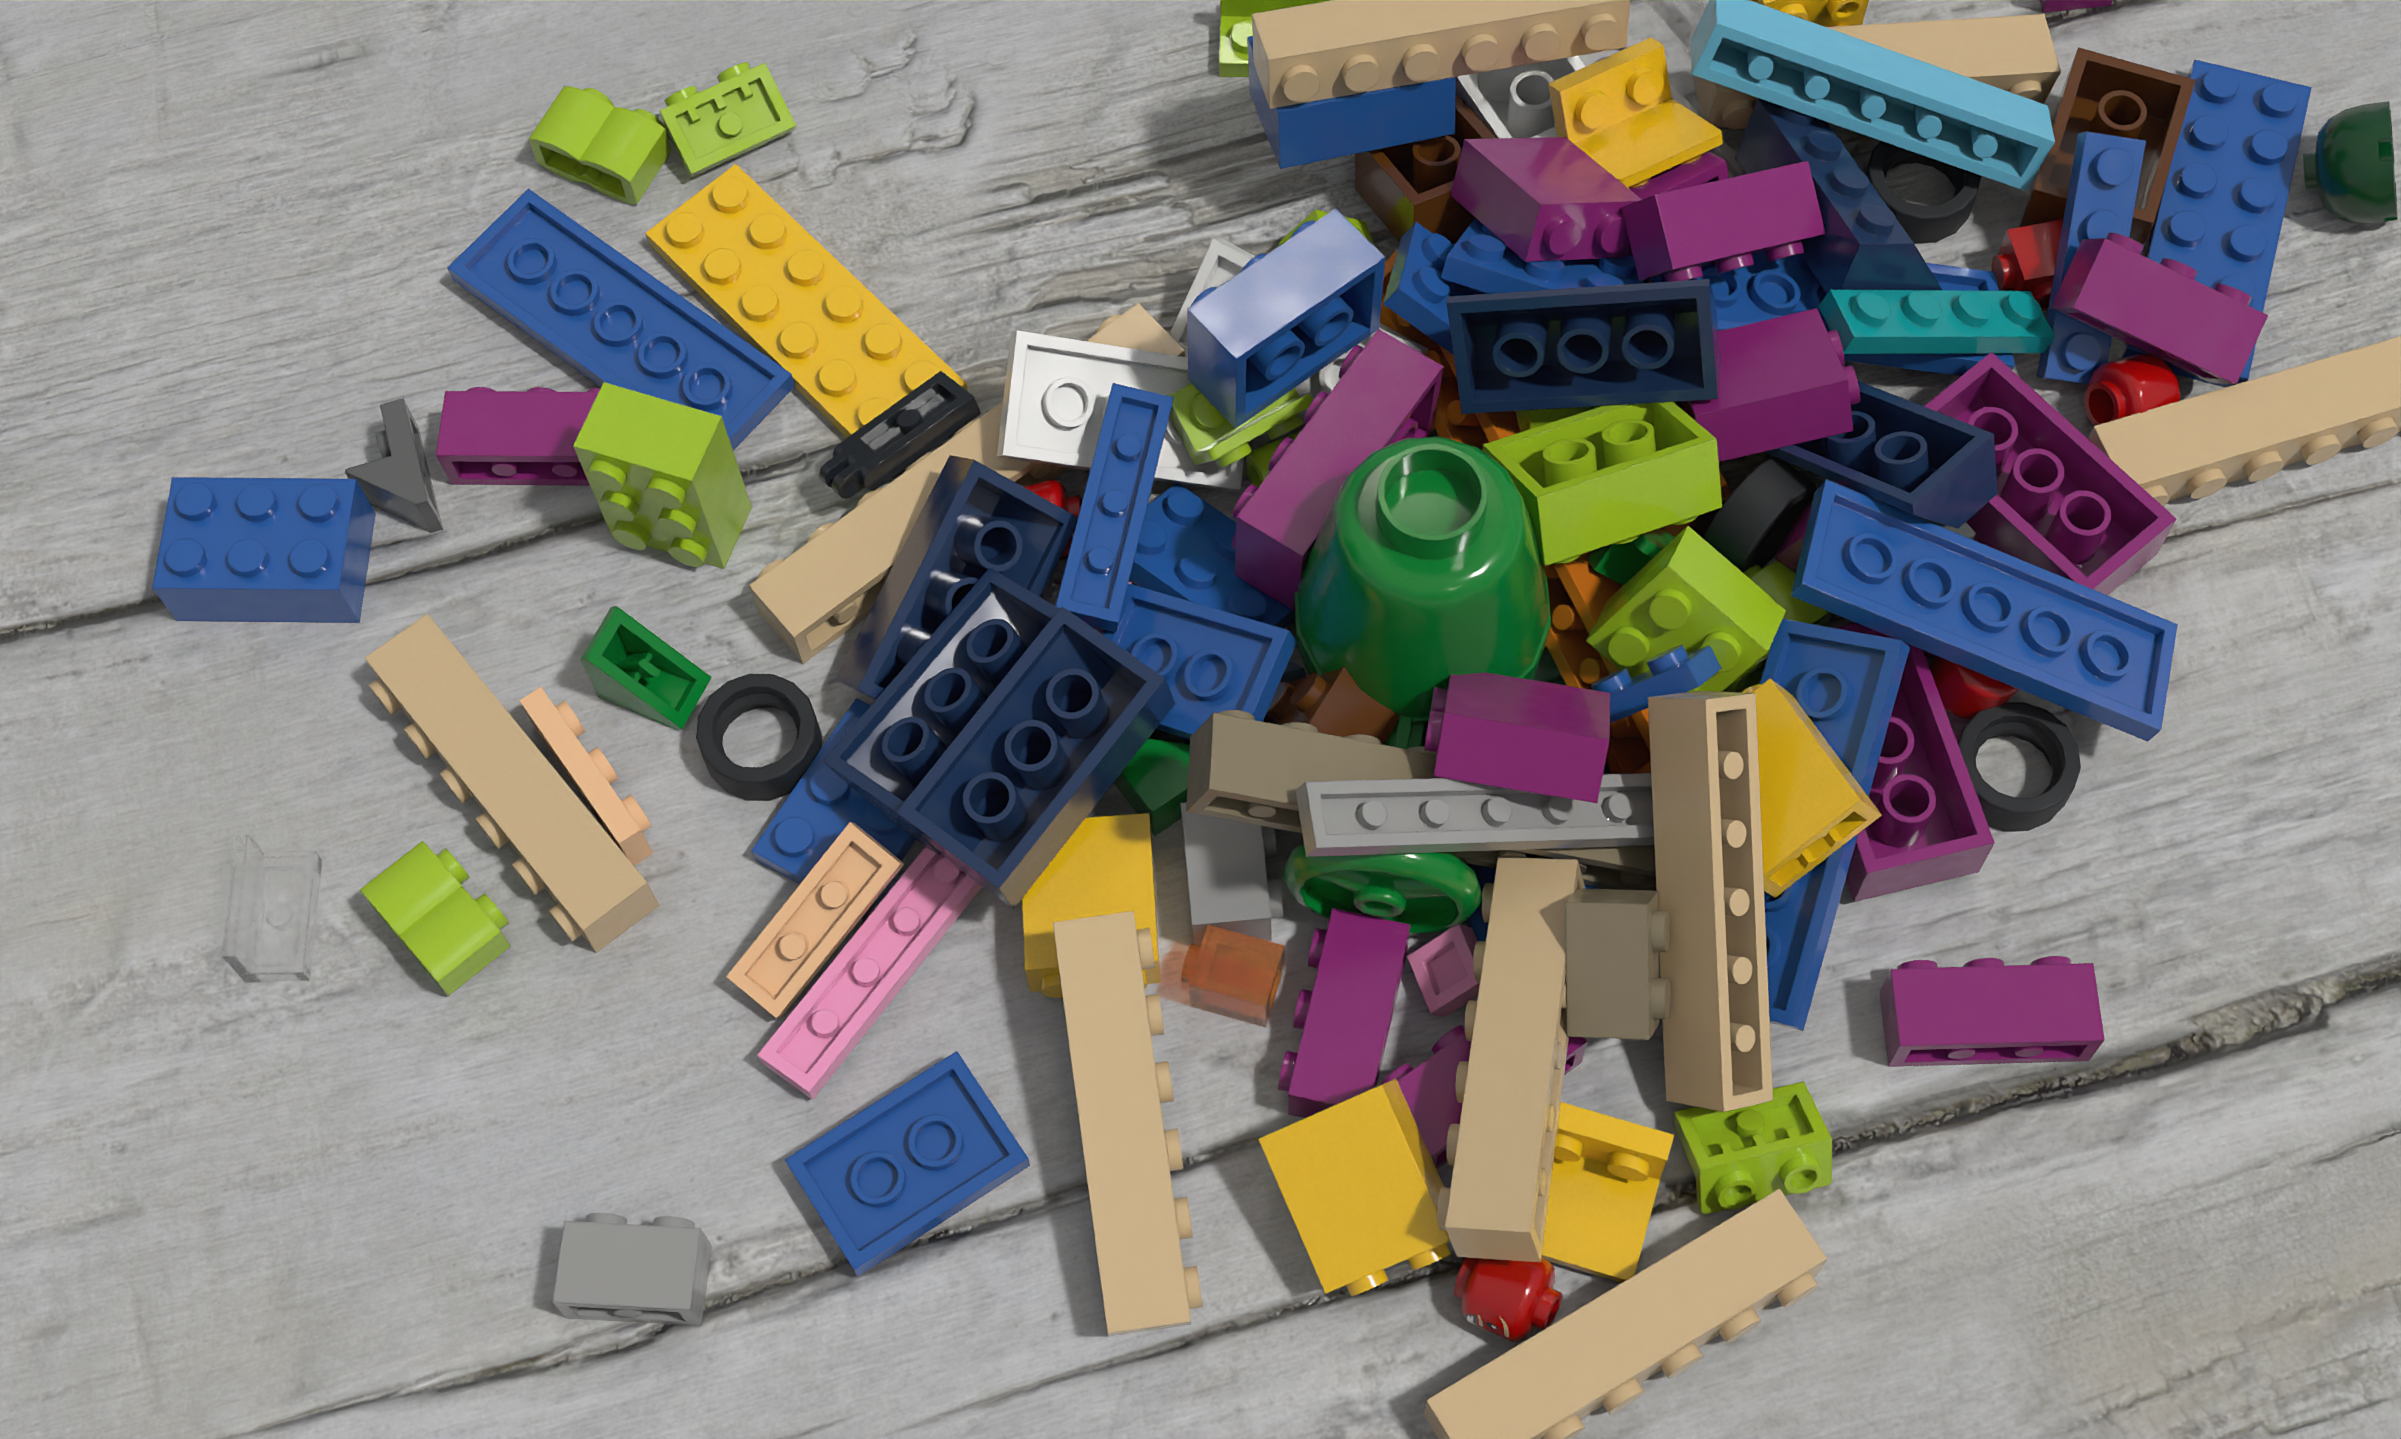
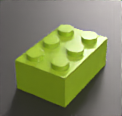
M603 382L573 447L611 535L619 543L632 549L644 550L648 546L668 552L674 559L688 566L701 567L705 563L725 569L752 506L722 416Z
M1674 402L1601 406L1483 444V452L1507 470L1523 497L1537 540L1540 561L1545 566L1553 563H1568L1576 560L1583 553L1610 544L1629 543L1637 539L1640 534L1670 524H1686L1695 520L1698 515L1722 508L1717 439Z

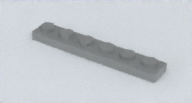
M1651 773L1603 774L1598 803L1448 778L1306 781L1296 790L1306 857L1654 845Z

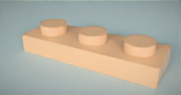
M542 687L520 699L519 701L535 730L608 835L633 866L652 855L653 852L643 834L644 831L652 827L650 821L631 794L620 800L610 786L611 783L619 778L601 750L596 747L587 753L577 739L586 731L568 703L564 700L554 706Z
M849 822L726 977L775 1018H781L902 868L904 863L858 825Z

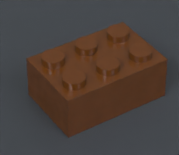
M2078 47L2052 120L2055 143L2034 178L2019 227L2064 219L2078 133L2106 134L2146 141L2129 238L2144 246L2154 224L2195 79Z

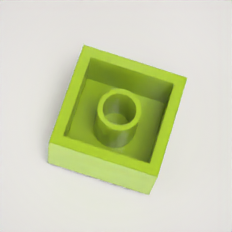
M1687 526L1607 600L1586 641L1618 669L1627 668L1631 678L1649 671L1650 669L1646 662L1673 647L1683 645L1687 654L1710 645L1722 669L1701 686L1688 692H1722L1769 651L1786 610L1693 529Z

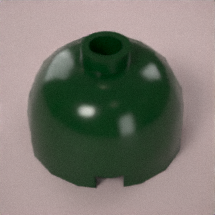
M2389 101L2363 104L2345 109L2328 119L2318 132L2315 152L2303 154L2305 188H2318L2323 207L2337 218L2351 223H2378L2398 220L2394 147Z

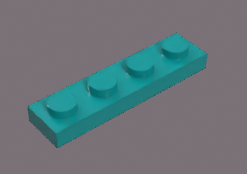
M1829 290L1818 306L1830 331L1837 330L1844 354L2044 353L2056 337L2031 291Z

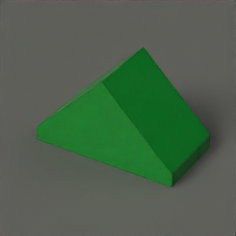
M613 606L609 609L580 659L599 698L675 730L683 729L712 678L618 606Z
M1147 739L1113 782L1137 814L1149 813L1151 832L1154 836H1157L1182 819L1180 803L1187 802L1190 744Z

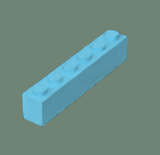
M1709 0L1690 39L1691 72L1694 76L2027 191L2055 143L2048 105L1750 0Z

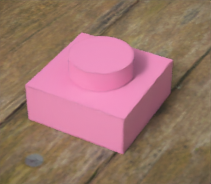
M1461 924L1452 927L1407 956L1431 1014L1446 1017L1468 1003L1469 1000L1478 997L1480 982L1475 980L1473 970L1474 949L1477 939L1471 927Z

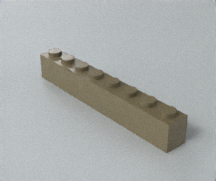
M1225 710L1218 713L1213 712L1190 737L1186 812L1302 833L1296 790L1306 781L1433 779L1442 777L1434 776L1437 752L1424 751L1423 746L1402 749L1381 745L1379 739L1369 735L1334 736L1319 733L1315 726L1307 723L1292 722L1277 725L1256 721L1252 714L1245 711ZM1654 845L1450 852L1464 863L1490 868L1497 867L1498 857L1576 859L1580 866L1584 885L1611 890L1657 891Z

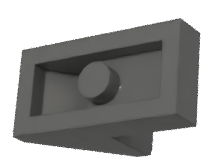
M404 398L381 404L380 409L385 429L376 431V439L382 459L350 467L345 470V474L348 479H356L372 506L430 533L443 530L419 427Z

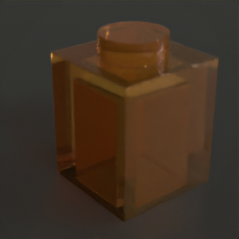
M1208 925L1201 946L1193 943L1190 944L1182 968L1181 981L1189 983L1191 1007L1266 1028L1285 969V945Z

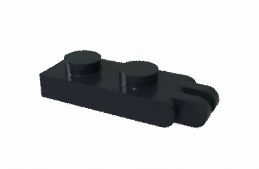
M940 371L840 442L833 450V458L821 467L819 477L821 481L844 499L853 497L865 487L869 490H875L898 473L905 471L909 465L945 439L952 437L955 432L979 416L981 411L971 393Z

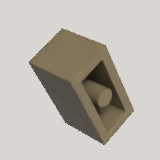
M1577 889L1565 902L1567 1036L1649 1040L1660 1024V1019H1668L1670 1014L1669 978H1659V952H1668L1670 943L1669 912L1659 911L1658 891Z

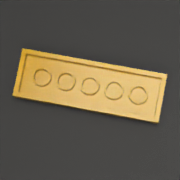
M734 164L645 233L649 245L754 348L792 374L795 388L846 438L940 371L968 391L966 382L737 164Z

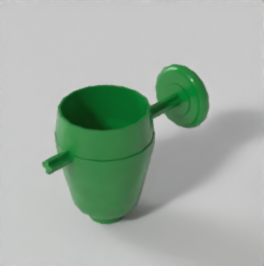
M1445 437L1402 439L1371 452L1346 477L1325 517L1316 542L1309 552V558L1298 585V593L1295 592L1294 597L1296 638L1298 639L1297 648L1300 651L1307 674L1316 673L1320 676L1322 673L1345 667L1360 690L1376 702L1400 715L1399 721L1384 745L1402 749L1419 746L1425 747L1434 687L1448 689L1450 675L1486 672L1532 680L1546 645L1551 626L1547 577L1544 565L1540 561L1537 540L1523 497L1507 470L1478 447ZM1304 843L1293 849L1283 868V878L1293 899L1317 916L1330 920L1332 908L1409 924L1410 935L1439 933L1463 924L1472 916L1482 899L1481 888L1473 869L1450 852L1306 857Z

